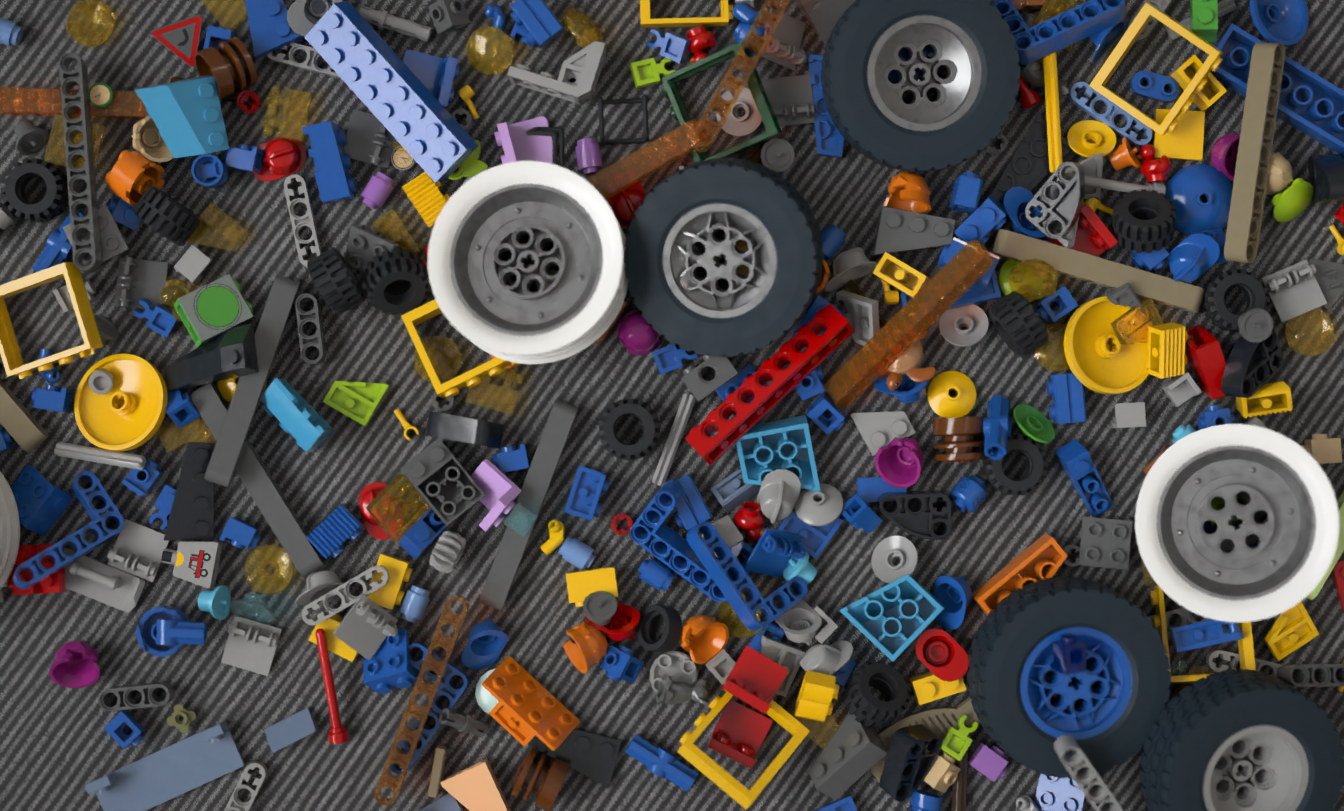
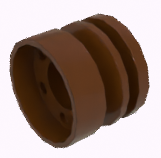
M237 37L229 38L227 42H220L217 46L218 50L214 47H208L195 53V65L199 76L215 77L219 100L232 95L234 87L238 90H244L246 86L251 87L257 83V73L252 58L244 44Z
M984 416L932 419L933 435L941 436L945 439V442L934 445V449L945 448V454L934 455L935 461L956 464L973 463L979 459L986 458L985 452H975V446H984V441L974 440V435L984 433Z
M532 748L522 760L516 773L511 796L517 798L520 789L523 788L526 790L522 801L526 802L532 793L537 794L535 806L545 811H550L570 764L555 758L549 767L545 766L547 754L543 752L540 761L536 762L534 757L538 750Z

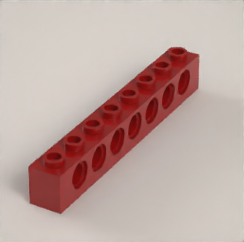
M830 303L825 308L820 309L807 325H803L791 340L783 343L779 351L771 358L765 360L761 367L753 375L748 376L735 392L730 393L717 409L709 412L707 418L702 423L692 428L689 435L685 437L686 441L711 466L855 332L849 321ZM826 330L823 335H819L821 331ZM808 347L806 351L801 352L803 348ZM786 364H790L788 368L783 369ZM772 380L771 384L764 386L766 382ZM754 397L751 402L746 403L748 399ZM736 414L733 419L728 420L731 415ZM718 431L715 436L710 437L713 432Z

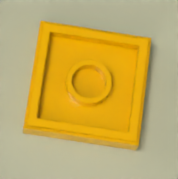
M1155 109L1154 120L1161 124L1171 109ZM1188 110L1186 113L1181 112L1176 119L1179 121V124L1171 134L1167 132L1166 135L1161 136L1157 132H1153V146L1156 149L1154 158L1160 159L1163 155H1166L1169 159L1203 160L1205 111Z

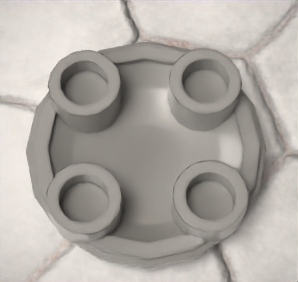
M669 651L660 654L653 661L649 679L652 689L657 692L664 674L671 676L675 682H687L690 685H694L697 682L698 671L695 663H693L688 655L680 651Z

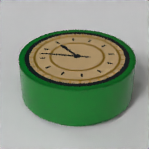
M96 83L88 90V100L97 108H107L113 103L114 92L108 85Z

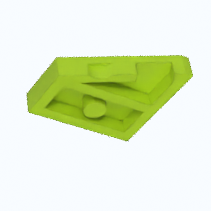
M334 381L323 402L360 424L367 426L389 385L384 383Z

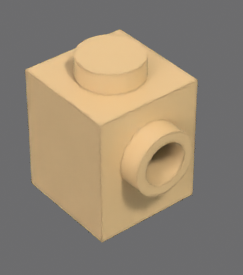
M1312 434V439L1304 440L1305 445H1302V448L1318 464L1342 462L1341 438H1327V434Z
M943 752L938 755L924 781L934 789L945 793L948 787L956 781L961 769L954 764L956 759Z

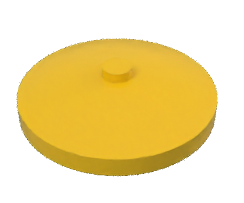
M1107 296L1084 303L1072 314L1065 329L1064 352L1072 373L1084 386L1101 394L1113 395L1130 391L1149 375L1147 372V361L1149 360L1147 357L1149 355L1148 327L1151 324L1144 313L1138 307L1129 308V306L1115 305L1109 301Z
M115 354L101 359L85 373L75 394L74 414L81 433L92 444L109 451H129L143 445L157 432L165 417V408L168 403L165 381L153 364L138 356ZM106 369L112 373L114 385L110 392L100 395L90 389L88 381L93 371Z

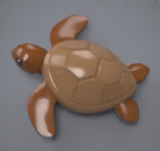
M898 325L896 327L897 336L889 343L885 350L884 362H878L874 358L868 360V368L874 375L878 377L888 375L887 386L891 391L896 390L901 385L903 375L907 374L916 383H923L933 378L936 374L934 367L917 368L923 357L921 341L928 336L926 328L917 329L914 332L911 329L906 330L902 325Z

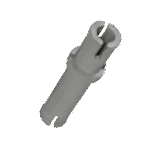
M364 5L360 7L359 14L368 23L378 26V29L383 30L385 28L428 42L430 39L432 27L389 14L386 10L379 11Z

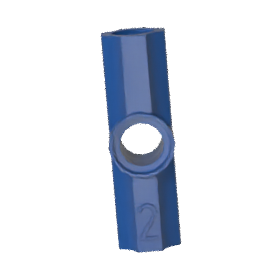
M79 211V215L81 218L86 216L85 214ZM70 213L61 227L54 230L47 239L45 250L32 268L36 272L64 263L65 260L73 256L72 245L62 228L70 224Z
M994 395L988 401L987 417L983 418L985 456H989L992 460H1000L1007 454L1008 437H1011L1009 399L1004 398L1002 395Z
M635 734L625 750V753L646 765L649 771L660 778H667L683 790L688 791L698 775L697 771L677 760V757L661 746L653 745L640 735Z

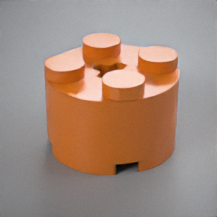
M124 150L119 155L118 161L112 170L106 174L105 182L112 193L135 207L149 186L162 190L164 180L161 178L162 173L165 174L163 167L149 160L140 152Z

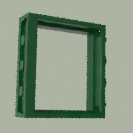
M740 41L662 77L664 83L662 85L663 93L667 99L670 98L673 105L670 108L671 113L676 121L679 120L682 127L680 135L684 143H688L690 147L689 157L693 160V163L716 158H730L783 134L746 43ZM736 56L766 132L707 158L677 83Z

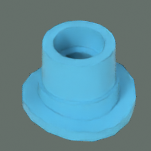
M806 552L803 558L794 559L792 557L783 572V577L786 580L801 578L807 585L816 576L817 569L809 562V554Z
M226 585L218 586L213 591L203 590L199 594L198 607L201 611L210 612L214 618L219 620L225 619L228 616L231 596Z

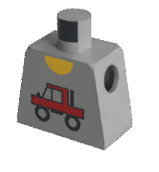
M179 541L177 550L167 548L163 550L162 563L174 565L173 576L205 588H213L216 584L223 541Z

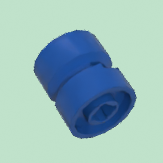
M203 154L197 157L191 167L193 178L199 184L210 188L223 186L230 176V169L225 166V161L211 154Z
M915 790L911 794L909 802L912 805V809L907 811H941L944 798L930 792Z

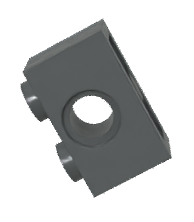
M709 354L708 356L704 355L702 357L704 359L703 363L698 366L693 363L682 371L685 375L681 378L698 402L738 374L726 356L711 357ZM711 367L715 371L713 380L705 381L701 377L703 368Z

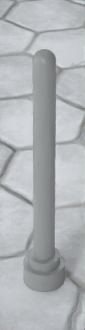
M1065 172L1069 180L1075 177V174ZM1084 176L1085 186L1127 193L1146 189V191L1154 190L1158 194L1163 193L1164 195L1166 191L1163 183L1152 182L1145 186Z

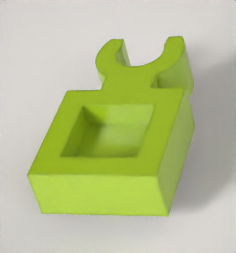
M655 58L631 63L630 69L636 89L658 84L661 81L660 76L664 77L675 72V70L667 71L664 65L670 64L672 60L664 58L659 64H656Z
M966 715L959 717L957 730L953 727L949 728L942 739L940 749L957 761H961L973 741L967 735L975 731L978 723L975 721L967 728L964 725V721L967 718Z

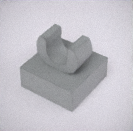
M723 649L705 665L718 681L724 684L736 662Z

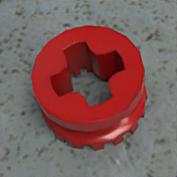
M242 90L236 96L237 107L245 113H254V111H258L257 108H260L261 100L256 93L250 90ZM249 97L252 99V102L248 103L247 107L243 101Z
M624 513L617 514L611 522L612 530L618 535L628 534L633 526L632 518ZM618 518L620 520L624 518L628 520L627 526L629 528L627 530L623 528L620 531L617 530L618 524L616 520Z

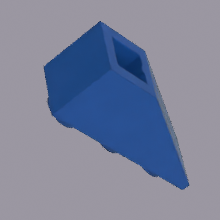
M1076 439L1055 451L1065 473L1092 517H1097L1114 507L1088 451Z
M430 508L403 535L398 544L416 560L448 526Z

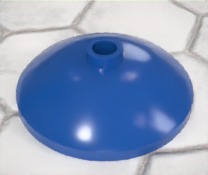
M1250 0V13L1253 23L1266 40L1271 43H1282L1286 47L1299 42L1304 37L1309 23L1306 0Z
M1194 164L1180 169L1169 179L1165 186L1166 198H1170L1173 201V205L1176 207V230L1190 236L1193 232L1223 229L1228 224L1233 184L1224 173L1217 171L1215 167L1210 165ZM1201 194L1207 197L1206 203L1200 201Z

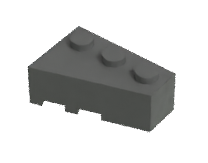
M882 207L872 257L884 255L885 252L888 254H898L942 248L945 245L949 246L952 242L956 220Z
M848 714L809 770V775L816 789L834 800L888 753L873 725L871 724L870 727L864 726L863 721L857 722L854 714Z

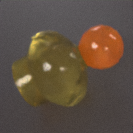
M171 279L165 282V288L161 290L159 295L160 301L165 305L174 307L173 305L178 298L190 292L185 288L184 281ZM174 307L172 315L177 321H182Z

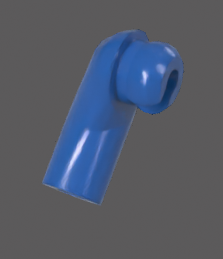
M737 3L732 10L734 17L743 23H767L768 11H755L745 3Z
M488 4L485 8V15L492 17L494 22L490 38L502 40L506 18L499 5Z
M40 349L39 359L51 356L53 350ZM54 365V368L51 370L39 372L49 383H56L61 377L60 372Z

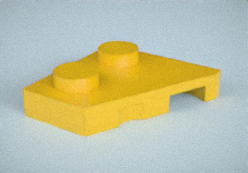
M1300 601L1292 608L1280 614L1264 640L1274 658L1280 661L1320 634L1303 603Z

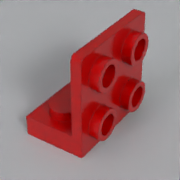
M1086 204L1082 206L1079 215L1074 246L1069 249L1098 257L1105 250L1112 248L1118 241L1091 207ZM1047 235L1045 236L1049 243L1065 247L1059 240L1050 238Z
M746 646L721 688L766 714L771 706L769 704L786 677L788 670L751 647Z
M730 699L708 740L707 747L752 769L756 762V754L773 721Z

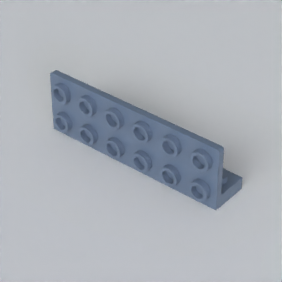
M223 721L91 781L85 785V789L88 795L93 792L96 793L103 811H146L241 768L245 763L226 721Z

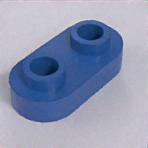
M1139 71L1130 80V88L1134 94L1164 103L1174 100L1180 91L1179 84L1175 79L1149 71ZM1141 79L1147 80L1148 85L1146 87L1140 84ZM1165 85H1169L1171 87L1170 93H1166L1164 91Z

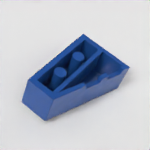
M332 121L302 127L304 135L308 134L311 149H308L309 156L313 157L316 170L314 174L321 201L325 204H332L355 199L354 192H357L355 178H351L349 168H352L350 154H345L344 144H347L345 130H341V127Z

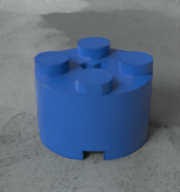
M164 605L147 611L140 619L136 628V637L141 648L157 657L174 654L187 645L185 643H179L178 645L156 644L157 619L172 618L190 622L189 617L181 608L171 605Z

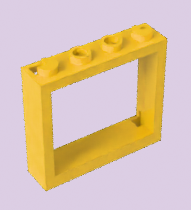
M640 0L641 28L698 27L701 25L705 27L728 26L729 19H733V5H728V0H720L721 17L650 19V0Z
M1145 3L1089 86L1161 136L1166 135L1167 132L1171 134L1179 124V121L1176 120L1181 112L1186 113L1192 106L1194 101L1191 98L1195 92L1200 93L1208 83L1206 77L1211 70L1215 72L1223 60L1220 57L1224 52L1153 4ZM1152 17L1209 54L1161 124L1105 86Z
M64 262L0 285V355L7 377L19 376V379L33 376L32 371L37 369L39 372L51 370L54 368L53 364L59 362L60 365L74 362L73 357L80 355L81 358L95 354L94 350L103 347L80 269L74 265V262ZM64 277L85 344L24 365L4 298Z
M436 299L401 316L435 391L442 398L459 394V389L468 386V388L480 384L482 382L481 379L488 375L490 377L499 375L504 371L503 368L510 364L512 366L519 365V363L505 361L496 357L442 384L416 329L417 325L443 313Z
M1157 584L1154 586V591L1150 593L1151 604L1155 605L1156 615H1153V625L1164 642L1167 651L1165 655L1169 657L1170 663L1164 594L1166 593ZM1251 621L1237 622L1239 630L1244 635V639L1238 640L1240 669L1256 671ZM1210 674L1171 676V684L1193 683L1200 678H1207L1206 676Z
M726 691L722 698L717 695L708 707L711 708V711L707 715L702 713L694 723L697 726L692 733L688 730L679 740L682 745L677 752L747 810L810 730L772 700L766 714L793 735V737L752 788L748 790L693 744L734 696Z

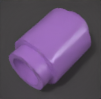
M596 138L578 140L575 147L578 170L584 171V175L599 173L598 169L602 168L603 165L600 146L596 142Z
M377 172L375 176L372 175L361 193V196L364 198L362 202L374 210L376 207L382 208L393 190L392 185L394 181L381 172Z

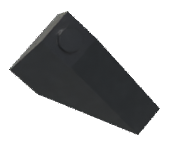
M253 324L227 329L166 366L167 391L172 392L259 372Z

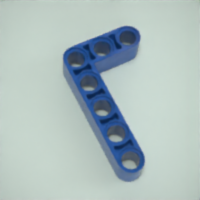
M995 0L992 3L1009 25L1010 33H1013L1016 42V50L1018 49L1020 60L1018 63L1024 65L1037 61L1115 25L1126 17L1125 0H1089L1028 28L1011 0Z
M79 472L72 483V490L93 522L19 565L13 575V582L17 588L29 589L116 537L124 526L123 516L92 472ZM86 479L90 482L91 487L83 489L79 486L78 481ZM95 499L101 500L104 508H94L92 501ZM114 520L118 528L115 530L108 529L105 521ZM87 532L93 533L96 536V542H87L84 534ZM65 545L72 546L75 549V554L72 556L66 555L62 547ZM43 558L51 559L54 567L50 569L44 568L41 565V560ZM22 571L29 572L32 575V580L29 582L22 581L19 578V573Z
M666 481L631 527L630 536L637 544L711 599L720 603L726 602L727 599L696 556L687 540L663 523L683 495L682 486L678 482ZM727 572L728 578L732 580L731 574Z
M701 522L687 532L688 544L748 629L757 630L770 624L806 596L808 589L805 581L801 578H793L779 585L763 597L712 523ZM699 531L704 535V539L700 537ZM713 552L717 554L718 560L714 557ZM727 572L731 574L732 580L728 578ZM790 587L794 590V595L791 593ZM741 592L746 596V601L742 598ZM773 600L777 603V608L774 606ZM755 613L759 615L760 621L757 620Z
M416 641L409 645V664L441 686L389 761L390 769L397 775L406 774L412 768L440 727V714L447 716L442 711L446 708L451 710L469 684V676L463 669L423 642ZM413 647H418L423 651L422 659L416 660L412 657L411 650ZM433 661L442 663V673L437 674L432 671L431 664ZM452 676H461L464 680L463 686H453L451 683ZM438 696H447L450 701L449 706L446 708L439 706L437 702ZM432 716L436 721L435 727H426L423 722L424 717ZM410 737H419L422 741L421 747H412ZM397 757H405L408 761V766L406 768L398 767L396 764Z

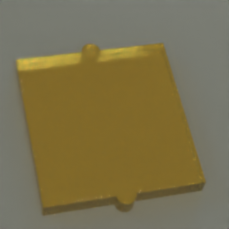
M201 0L224 29L232 30L241 21H246L247 10L245 0Z

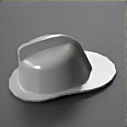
M296 0L288 10V24L295 33L306 36L334 3L343 1Z
M860 247L842 252L834 260V277L825 285L824 290L826 292L837 290L843 287L849 280H855L870 274L878 265L877 262L869 261Z
M787 469L773 470L764 477L757 496V503L760 505L762 513L770 519L771 523L774 524L776 520L785 519L792 513L801 488L799 477Z
M314 571L306 579L307 591L296 599V604H309L344 583L340 581L337 574L333 571ZM333 594L329 597L328 602L335 601L341 597Z
M802 599L775 619L790 641L806 643L807 645L812 643V639L822 625V619L819 614Z
M838 641L831 645H814L807 650L800 661V666L805 672L809 670L832 675L850 660L854 648L848 641Z

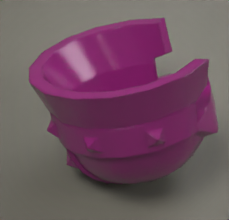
M1235 131L1220 137L1215 142L1211 151L1212 166L1217 171L1224 173L1232 181H1234L1240 133Z
M631 308L618 319V337L627 348L629 354L636 356L648 355L659 347L664 335H660L655 331L651 323L648 324L641 315L643 313L641 310Z
M906 436L904 438L895 437L888 445L879 448L875 455V466L878 474L888 484L899 488L910 487L915 484L920 477V472L925 462L923 452L918 446L915 439H908Z
M84 640L64 644L55 654L53 664L49 670L50 678L60 686L68 688H83L94 684L100 677V670L97 664V650L92 649L90 644Z

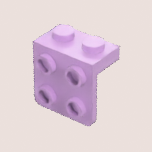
M544 116L508 125L506 122L497 124L498 131L494 132L498 146H503L505 155H501L502 164L516 161H538L552 164V137L530 136L526 134V131L533 127H549Z
M485 459L471 475V478L485 494L479 501L490 510L479 524L486 532L492 525L497 528L506 518L505 515L516 506L514 500L522 490L494 464Z

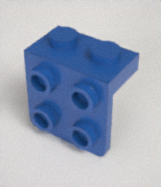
M406 50L402 60L444 108L452 103L454 90L451 87L453 80H456L460 68L457 65L458 59L449 56L440 58L413 50Z
M31 465L25 467L11 486L18 508L20 523L25 528L43 536L48 533L74 498L69 492L50 483Z
M405 628L398 629V633L394 637L387 636L370 660L363 657L364 684L378 694H387L391 690L398 688H409L413 684L421 682V673L409 664V632Z

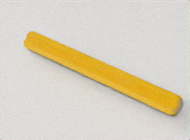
M1056 52L1043 57L1049 171L1051 173H1054L1063 163Z

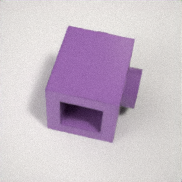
M980 742L968 759V763L993 782L997 778L1001 779L1008 769L1006 766L1008 761L1003 758L1005 753L994 745L992 748H989Z

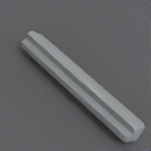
M685 393L681 400L652 479V483L662 486L666 482L696 400L691 394Z
M58 442L54 449V453L61 457L139 470L144 469L146 464V458L142 455Z

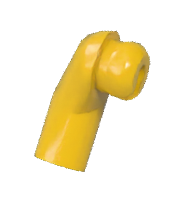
M556 519L548 523L549 539L540 546L547 556L565 540V527L561 521Z

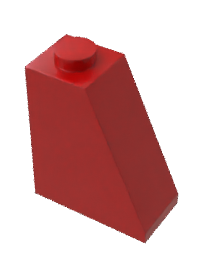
M1195 325L1186 330L1188 340L1185 342V354L1203 392L1212 400L1223 398L1226 395L1222 392L1221 383L1226 362L1219 342L1201 325Z

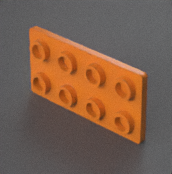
M508 656L482 683V686L499 701L489 714L524 747L536 735L552 751H555L580 723V720L511 656Z

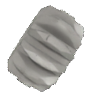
M445 531L432 550L433 552L429 560L430 565L440 572H452L466 547V539L456 532Z

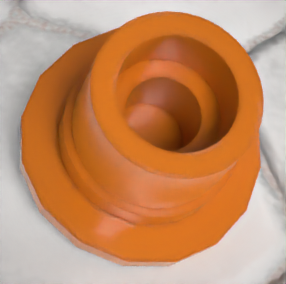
M1126 136L1122 138V144L1108 154L1109 160L1116 171L1132 165L1135 168L1141 167L1135 155L1138 149L1131 148Z

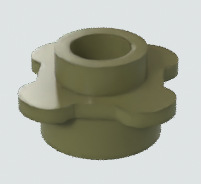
M177 704L173 708V714L167 718V724L177 727L181 733H186L189 731V725L196 719V713L184 708L182 704Z

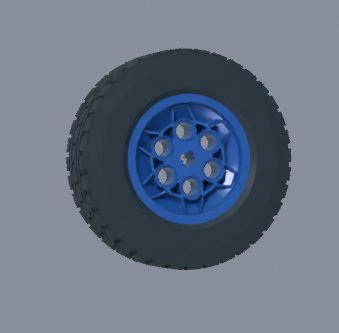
M1054 577V580L1052 578L1038 580V583L1032 582L1023 586V589H1017L1009 594V598H1004L996 605L997 608L995 610L992 609L985 618L986 622H982L977 631L978 636L974 637L971 646L972 653H969L968 666L970 668L967 670V682L970 683L968 690L970 699H972L973 709L981 725L992 739L1010 757L1028 769L1036 770L1037 773L1064 779L1067 777L1073 779V777L1054 750L1056 739L1062 735H1069L1075 739L1097 772L1105 773L1113 770L1114 766L1119 767L1128 761V757L1136 755L1141 750L1140 747L1145 745L1147 737H1150L1149 731L1153 723L1158 721V715L1163 708H1167L1165 703L1168 702L1170 694L1168 686H1171V673L1168 671L1170 670L1169 657L1165 655L1167 651L1164 642L1146 614L1112 589L1091 580L1070 577V579L1068 577ZM1070 652L1069 658L1061 662L1062 655ZM1093 657L1092 664L1085 667V661ZM1052 670V676L1044 680L1045 673ZM1074 676L1075 678L1072 679L1073 682L1069 684L1068 682L1071 681V677ZM1099 680L1098 687L1091 690L1092 683ZM1058 693L1057 701L1050 703L1051 697ZM1082 698L1081 705L1074 708L1075 701Z

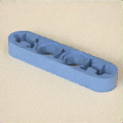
M1077 82L1070 88L1068 96L1073 104L1099 122L1109 126L1122 138L1126 136L1128 142L1132 145L1141 147L1151 140V128L1091 88L1088 83ZM1083 88L1085 90L1083 94L1088 98L1092 94L1095 96L1089 103V106L1085 105L1088 101L1086 98H1076L1077 92L1074 91L1075 89ZM1096 101H1103L1106 104L1107 110L1105 113L1099 114L1094 110ZM1116 115H1123L1126 118L1127 124L1125 127L1119 128L1114 124V117ZM1133 122L1135 123V126H1133L1132 128L1135 131H1140L1141 129L1144 130L1145 132L1143 136L1146 137V139H1141L1138 141L1136 139L1137 134L1131 130L1127 134L1125 133V131L1131 126Z

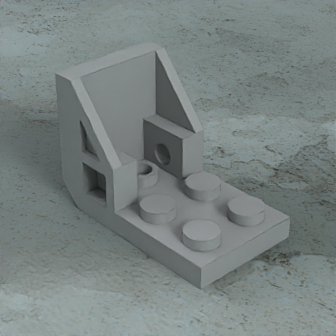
M594 41L563 61L558 80L554 79V75L546 72H540V75L530 72L531 68L517 64L516 67L510 66L507 76L512 84L580 105L593 97L607 53L605 43ZM571 79L576 80L574 83L569 82Z

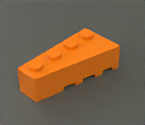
M1045 533L972 594V598L984 613L988 615L992 609L995 610L997 608L996 605L1004 598H1009V594L1015 590L1023 589V586L1032 582L1038 583V580L1052 578L1066 559L1067 554L1052 536Z

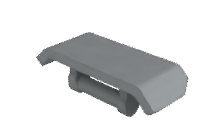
M64 548L66 555L72 556L75 554V551ZM86 555L65 567V588L127 613L137 605L145 585V581L140 577Z

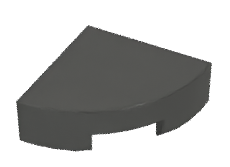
M1129 282L1107 294L1109 301L1115 305L1129 306V308L1141 305V300Z

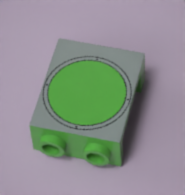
M230 274L178 298L173 305L197 348L208 342L210 338L241 323L245 325L253 318L252 306L247 300L244 301L240 294V285L235 279L232 280Z

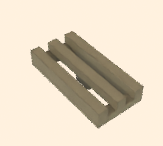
M438 745L436 747L428 797L436 798L440 794V782L443 778L448 749L445 745Z

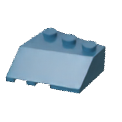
M200 76L135 89L137 96L144 103L148 115L156 124L159 134L173 158L202 155L229 149L214 76Z
M276 378L260 398L264 403L262 408L271 417L274 415L280 421V427L286 433H291L296 439V443L305 452H315L336 432L285 379Z
M806 415L754 425L736 442L744 483L761 485L764 477L771 471L787 469L799 477L801 482L800 489L821 492Z
M907 574L839 611L893 662L945 606L925 587Z

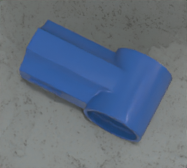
M172 618L157 619L156 644H206L207 623L180 621V619Z

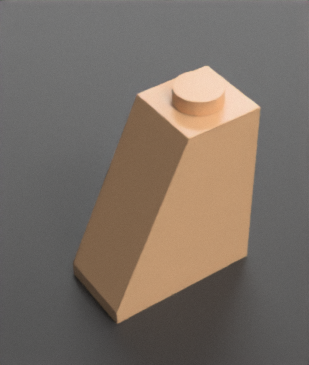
M488 759L450 775L440 782L442 787L469 811H511Z

